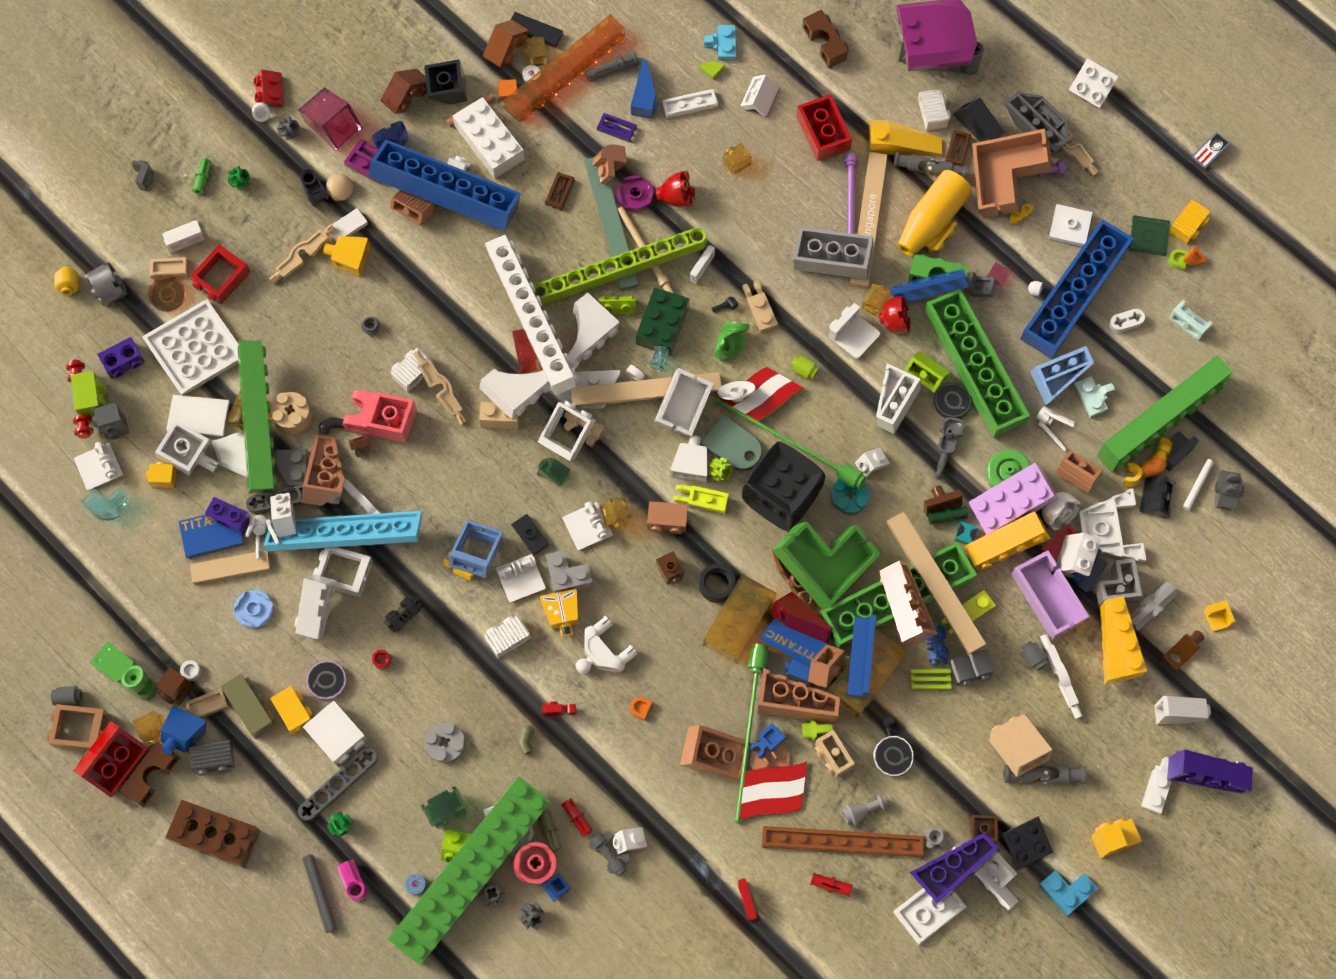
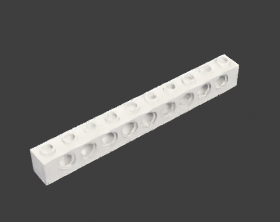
M503 235L485 243L493 265L554 394L558 395L576 387L574 379L577 378L573 367L569 368L568 366L570 361L567 354H562L561 352L563 346L560 339H555L554 337L556 332L553 325H548L547 323L549 320L546 310H541L540 307L543 305L539 296H534L535 288L532 282L528 283L527 281L529 276L526 269L520 266L522 261L519 254L515 255L513 252L516 249L512 240L508 241L506 235Z

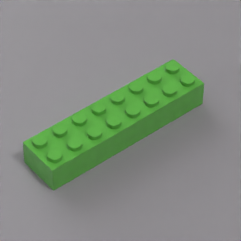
M955 290L927 302L924 312L961 381L971 395L972 401L992 438L1027 424L1030 415L962 290Z
M1218 355L1104 442L1097 457L1111 473L1116 469L1120 471L1127 465V461L1130 458L1133 460L1142 453V449L1151 447L1156 442L1155 439L1159 436L1161 438L1164 437L1173 425L1175 427L1178 426L1187 414L1189 416L1198 409L1197 407L1201 403L1203 405L1206 404L1215 392L1219 394L1224 390L1225 385L1231 380L1229 377L1233 371Z
M958 542L931 555L953 591L974 582L977 574ZM910 565L909 569L924 604L927 606L935 600L913 565ZM881 581L821 610L819 615L833 628L830 638L836 648L839 649L852 644L855 617L869 619L870 615H876L875 632L895 622L885 588Z

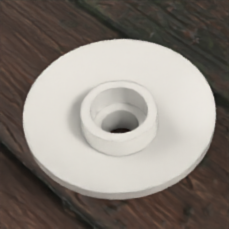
M746 381L731 382L718 389V396L733 402H740L743 398L755 392V385Z

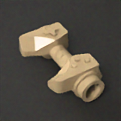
M568 411L564 414L567 420L564 424V430L567 432L578 425L584 428L587 423ZM598 423L593 425L586 439V444L589 447H592L602 437L605 431L604 425Z

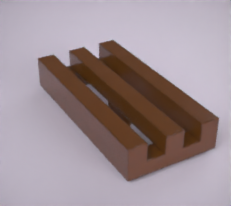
M957 130L953 131L945 161L953 162V165L963 166L971 134ZM958 135L959 140L953 159H951L950 155L955 137ZM965 137L966 142L960 161H958L957 157L962 139Z
M557 172L546 198L545 206L550 205L552 208H558L562 211L574 184L575 177ZM560 178H563L562 183H561V185H560V187H559V190H558L557 195H556V197H555V199H554V202H553V201H551V199H552V197H553V195H554V192H555V190H556V187H557V185H558V183H559ZM567 180H569L568 185H567V187H566V190H565V192H564V194H563V197H562L560 203H558V201H559V199H560V196H561V194H562V192H563V189H564V187H565V184H566Z

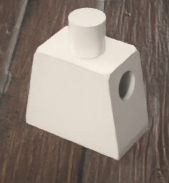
M692 435L689 437L688 444L680 443L671 467V477L701 482L707 481V447L700 446L701 437Z

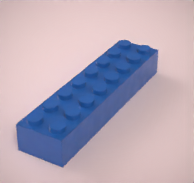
M385 140L371 160L369 178L500 230H506L518 209L520 192L394 142Z
M1102 219L1024 329L1020 340L1052 359L1123 258L1134 238Z

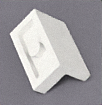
M767 75L753 77L741 107L744 110L756 109L762 116H767L779 87Z
M196 220L162 234L170 253L205 240Z

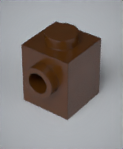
M674 551L656 559V566L666 584H676L682 580L684 570Z

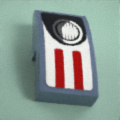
M1216 132L1195 152L1192 159L1206 170L1231 143Z

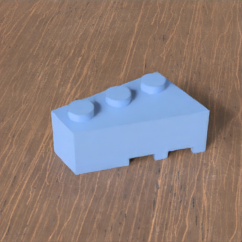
M1087 346L1038 365L1031 370L1030 373L1045 405L1050 403L1086 371L1094 361Z

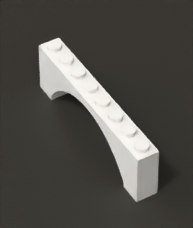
M586 293L575 302L572 312L576 315L577 340L567 356L570 361L568 366L569 368L573 367L574 370L578 367L580 361L583 359L587 360L592 355V351L596 348L600 349L609 337L613 338L618 333L619 321L589 293ZM495 368L481 379L479 387L511 419L516 415H521L529 404H534L543 392L547 393L552 388L544 370L530 374H508L498 372Z

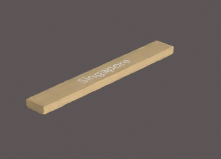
M869 152L857 234L873 236L875 245L887 154ZM872 259L868 279L851 277L850 286L869 287Z

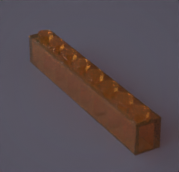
M611 14L504 99L505 110L519 123L522 120L528 119L532 112L540 109L548 99L555 97L559 90L570 85L575 77L581 76L585 69L590 65L596 64L601 56L608 54L616 44H620L625 38V28Z

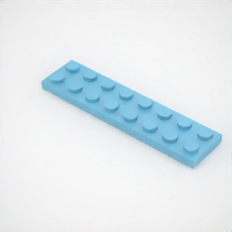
M422 511L295 519L297 534L279 537L280 543L277 545L268 529L263 546L265 551L417 542L423 515ZM271 521V526L275 532L273 522Z

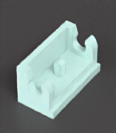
M1182 300L1172 311L1169 318L1196 340H1199L1213 322L1209 321L1207 323L1185 306L1186 301Z

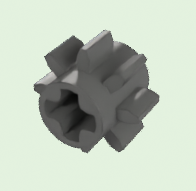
M291 116L279 120L280 124L277 127V131L280 137L290 140L298 136L300 126L297 120H291Z
M489 882V887L482 888L484 895L480 896L482 900L487 899L485 903L487 907L491 903L497 908L499 901L504 902L501 895L506 892L505 890L499 891L500 883L492 886V883ZM496 890L497 897H492L490 899L488 893H493Z
M536 902L533 905L527 903L520 909L521 916L518 919L527 929L530 926L536 928L542 924V915L545 912Z

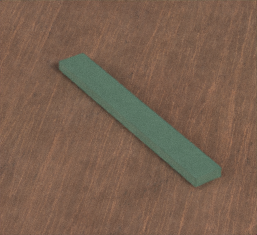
M594 157L585 159L586 170L610 255L614 257L628 252L629 249L610 182L607 185L600 184L599 167L592 166ZM627 261L624 263V265L626 266L632 264L631 261ZM635 273L617 279L620 291L638 287Z

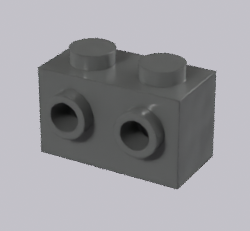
M117 403L93 409L95 414L92 417L93 423L96 428L98 427L100 434H104L107 439H118L121 435L129 433L126 417Z

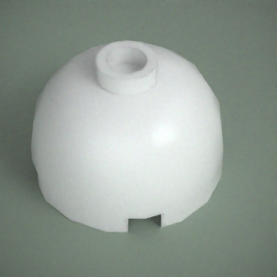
M1057 492L1058 499L1042 508L1044 521L1055 531L1062 529L1060 525L1066 522V525L1069 524L1076 517L1080 509L1077 506L1080 502L1066 492Z

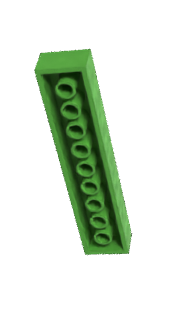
M518 776L388 937V940L418 965H421L551 801Z

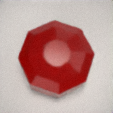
M377 650L372 655V663L377 669H386L391 665V655L386 650Z

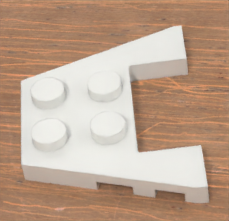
M1133 489L1126 490L1122 494H1117L1104 502H1099L1079 511L1078 517L1081 533L1089 534L1101 540L1099 549L1102 551L1100 554L1124 559L1135 558V561L1138 562L1146 561L1143 543L1123 545L1117 509L1136 506Z

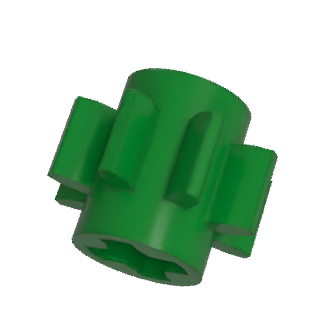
M237 166L228 171L230 175H228L227 180L231 187H237L238 190H241L249 185L250 174L246 169H241L240 166Z
M341 811L329 818L330 824L327 827L332 835L337 834L338 837H341L352 830L350 825L353 824V821L348 813L343 815Z

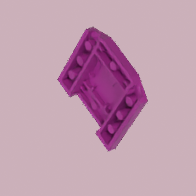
M934 0L899 4L896 6L898 22L901 25L908 71L971 64L977 40L971 12L961 0Z

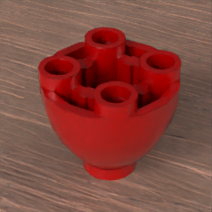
M680 171L674 173L660 187H657L656 195L658 201H664L674 207L686 208L692 206V197H695V189L693 186H690L689 172Z

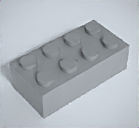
M800 227L793 258L794 270L868 279L874 248L873 236Z

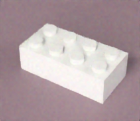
M483 97L453 115L455 128L494 179L525 160L522 147Z

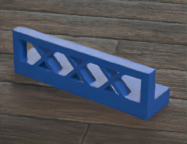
M963 268L891 286L890 290L893 298L904 296L906 302H911L968 288V282Z
M870 615L869 619L854 618L847 696L867 698L869 694L876 615Z

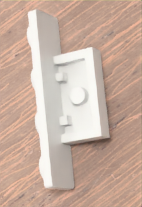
M963 840L953 847V850L965 842ZM997 853L974 875L984 883L987 890L997 897L1002 906L1010 910L1018 900L1005 885L1017 873Z

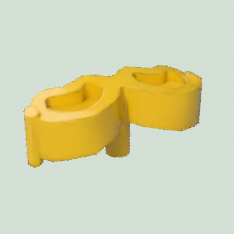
M1025 204L1022 206L1021 212L1012 213L1010 223L1016 225L1022 221V218H1027L1029 214L1033 213L1034 204Z

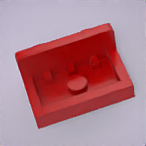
M261 69L253 80V84L256 86L255 102L282 108L284 105L282 73Z

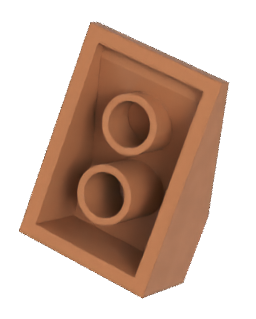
M702 725L688 727L680 766L741 781L746 740Z

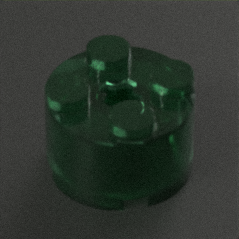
M456 786L452 787L453 792L445 790L427 800L429 805H420L431 827L440 829L449 824L447 820L450 818L458 819L467 814L465 810L468 807Z

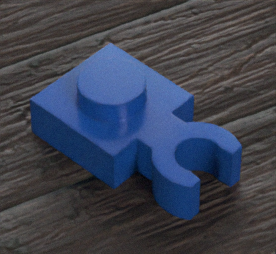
M771 723L758 735L761 741L753 743L750 749L754 751L756 748H760V753L756 755L760 759L764 757L766 749L769 748L771 751H774L787 738Z

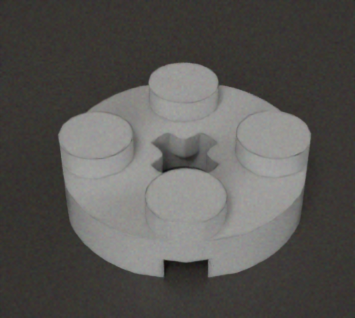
M439 723L433 726L425 735V748L433 760L451 763L461 756L465 745V738L462 731L452 723ZM441 739H450V742H448L449 746L447 748H445L444 745H439L441 743Z

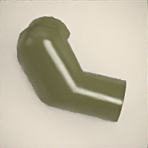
M532 725L522 726L517 737L523 755L530 754L533 751L528 742L529 737L535 732Z

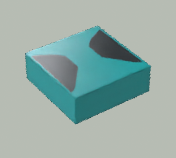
M960 521L954 541L966 545L975 541L979 527Z

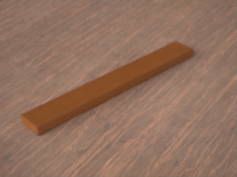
M763 826L762 847L924 857L925 836Z

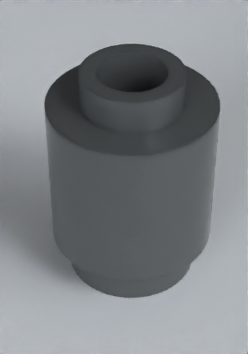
M1029 641L1021 647L1023 651L1020 653L1031 669L1033 668L1035 671H1038L1049 663L1046 660L1047 656L1037 642L1032 643Z
M78 686L58 687L51 692V701L54 706L56 704L77 706L83 700V692Z

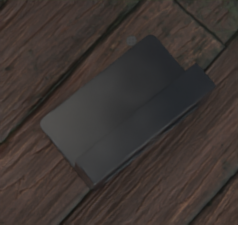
M1178 431L1170 439L1173 443L1171 446L1172 450L1166 461V469L1169 472L1198 444L1199 440L1195 436L1189 440Z
M1166 475L1147 477L1145 479L1140 512L1156 513L1162 518H1170L1176 482Z

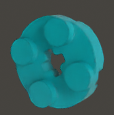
M837 480L832 488V504L844 514H858L869 502L870 492L865 482L860 489H853ZM848 491L855 494L852 500H849V497H845Z

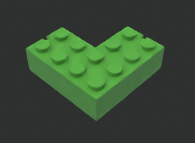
M807 521L796 524L785 535L786 537L782 538L771 549L820 608L832 606L881 554L871 541L856 543L867 539L866 535L857 525L846 527L827 546Z

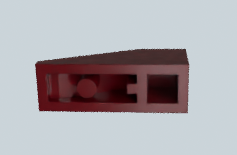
M792 591L774 603L771 614L785 627L824 643L828 642L833 628Z

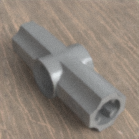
M1166 582L1154 594L1146 597L1138 605L1139 607L1130 614L1135 632L1144 627L1149 620H1153L1165 609V606L1179 594L1172 583Z

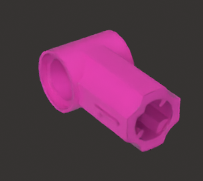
M350 860L342 863L337 868L346 887L347 895L355 902H363L368 896V889L363 883L355 861ZM361 887V893L358 896H353L354 889Z

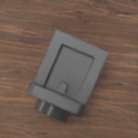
M132 160L131 164L134 170L139 172L135 182L139 190L147 191L148 186L152 184L154 172L148 162Z
M970 272L969 278H967V289L972 296L993 297L997 280L995 277L977 276L975 272Z

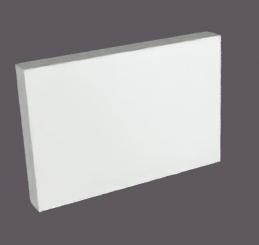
M173 395L166 430L168 432L176 420L203 436L223 438L230 401Z
M923 888L893 911V913L916 943L920 945L967 906L956 892L941 905H938Z

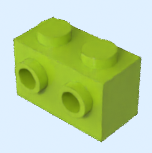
M921 351L912 356L904 369L905 372L920 378L921 384L933 392H936L943 385L950 374L949 370Z

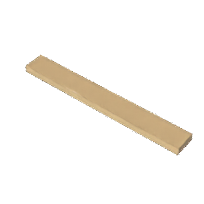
M719 372L697 374L691 379L694 381L696 377H700L714 383L710 393L718 392V389L721 387ZM673 377L574 387L570 389L571 402L576 407L664 398Z
M902 512L887 520V525L967 654L969 655L986 645L984 639L905 513Z

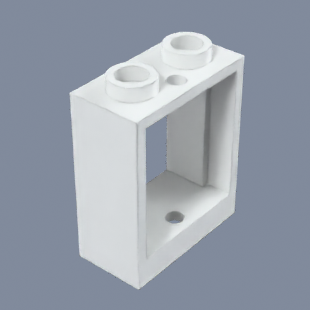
M566 400L565 402H558L538 443L572 461L576 459L596 420L591 418V413L585 410H577L575 404ZM564 410L587 422L572 450L551 438Z
M327 547L321 550L319 555L320 564L318 568H315L313 575L324 576L331 554L360 562L353 586L336 582L334 591L361 598L373 564L371 557L338 547Z

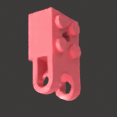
M361 390L353 392V402L357 406L362 407L363 410L357 415L345 416L342 425L346 430L403 443L407 442L417 412L414 400L379 392L377 394Z

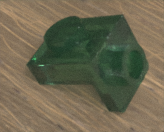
M553 457L545 458L538 465L537 475L545 476L556 485L562 486L571 469Z

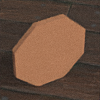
M782 743L774 751H771L769 748L766 749L764 757L760 759L756 755L760 753L761 749L751 750L749 766L752 770L764 767L789 766L790 753Z

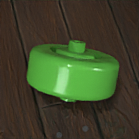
M1007 449L999 451L992 456L987 465L986 479L990 488H993L1032 465L1026 455L1017 450Z

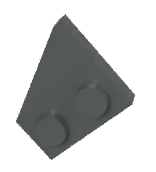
M307 449L271 451V457L275 458V464L288 488L303 485L308 467Z

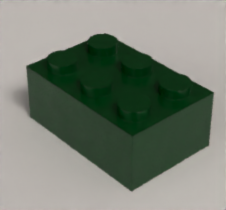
M654 287L636 334V345L671 356L689 310L690 298Z

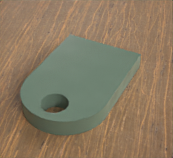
M725 415L719 419L700 443L701 446L707 447V450L717 458L723 457L729 460L728 463L732 464L733 469L738 471L752 469L758 464L761 457L759 441ZM747 453H752L755 459L747 461L744 456Z

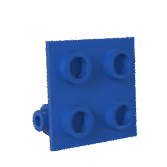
M932 620L937 634L926 639L927 645H933L927 647L929 662L932 665H938L939 661L948 664L949 651L944 643V639H946L945 629Z

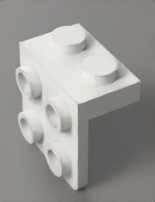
M854 303L851 307L847 306L843 310L839 320L835 319L830 324L829 338L852 357L859 359L879 337L880 332L859 316L860 307Z

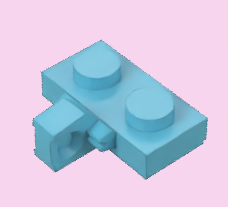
M717 25V33L704 36V48L718 50V60L736 59L735 25Z

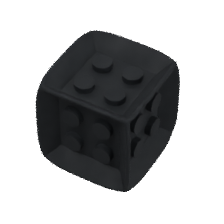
M777 441L749 475L742 489V499L751 509L780 529L789 532L801 520L817 498L825 482V473L817 464L799 451L783 442Z

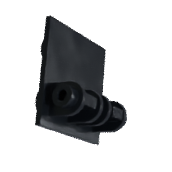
M407 596L399 603L401 607L395 611L394 609L385 616L387 620L383 623L390 625L388 628L393 633L395 631L398 632L405 625L399 617L406 624L408 623L402 616L403 613L411 620L410 614L414 617L421 611L422 605L417 601L419 597Z
M1039 816L1004 832L1001 837L1004 844L1007 843L1017 870L1053 853Z

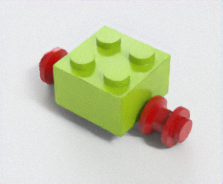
M75 359L66 364V370L70 371L67 381L72 383L75 411L79 415L74 417L72 421L73 424L77 425L74 435L81 439H86L94 433V429L89 427V424L93 422L92 417L95 416L93 409L108 405L104 396L107 395L106 385L102 384L100 376L97 377L94 371L82 373V370L85 369V363Z

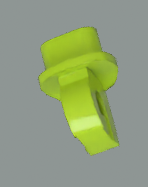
M811 720L810 723H802V738L815 741L817 736H823L832 731L833 724L817 725L814 720Z

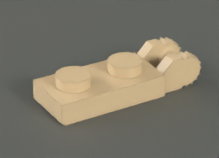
M754 281L753 285L757 292V295L752 296L749 286L747 284L743 285L748 306L760 333L778 327L776 318L759 281Z

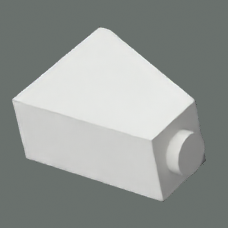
M1163 696L1154 705L1157 725L1204 723L1211 714L1210 706L1207 705L1206 699Z

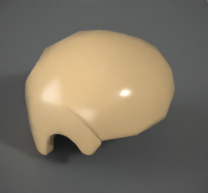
M337 173L328 178L325 189L329 197L335 201H342L351 197L354 185L348 176Z

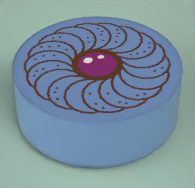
M419 874L410 875L405 881L406 890L412 895L423 893L426 888L425 879Z

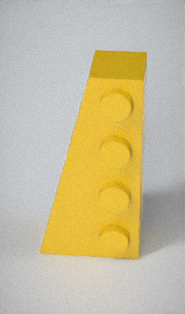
M1034 511L965 545V548L974 567L984 570L997 561H1003L1011 555L1022 552L1051 538L1042 519Z
M1124 596L1105 600L1100 606L1104 685L1142 677L1147 672Z

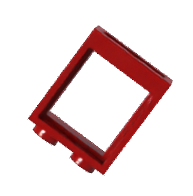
M219 244L191 274L190 278L193 282L192 286L199 292L203 290L211 301H218L220 304H223L250 274V269L245 262ZM221 259L236 271L217 291L203 281L202 278Z

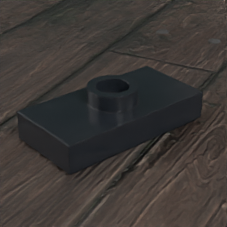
M525 514L511 524L533 556L549 546V543L528 514Z

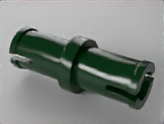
M964 506L955 509L945 508L944 511L928 513L929 524L952 523L954 520L968 519V509Z

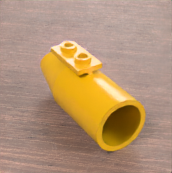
M950 170L942 171L912 210L897 245L903 254L911 257L923 247L929 249L927 251L929 254L935 251L939 252L945 245L943 243L944 240L953 235L957 222H951V220L972 194L970 184L961 175Z

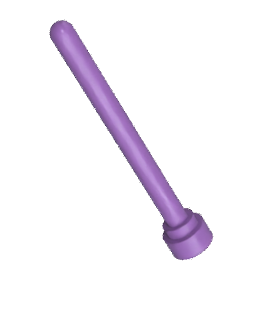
M848 153L844 155V164L848 168L847 233L855 234V168L859 163V155Z

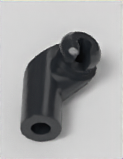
M330 417L320 422L318 426L320 428L319 433L328 434L329 428L332 427L345 429L342 425L344 419Z

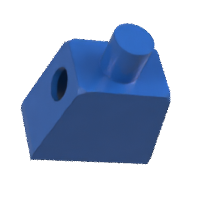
M172 706L161 728L160 741L164 743L161 750L168 755H171L175 749L187 752L189 747L193 746L205 735L207 721Z

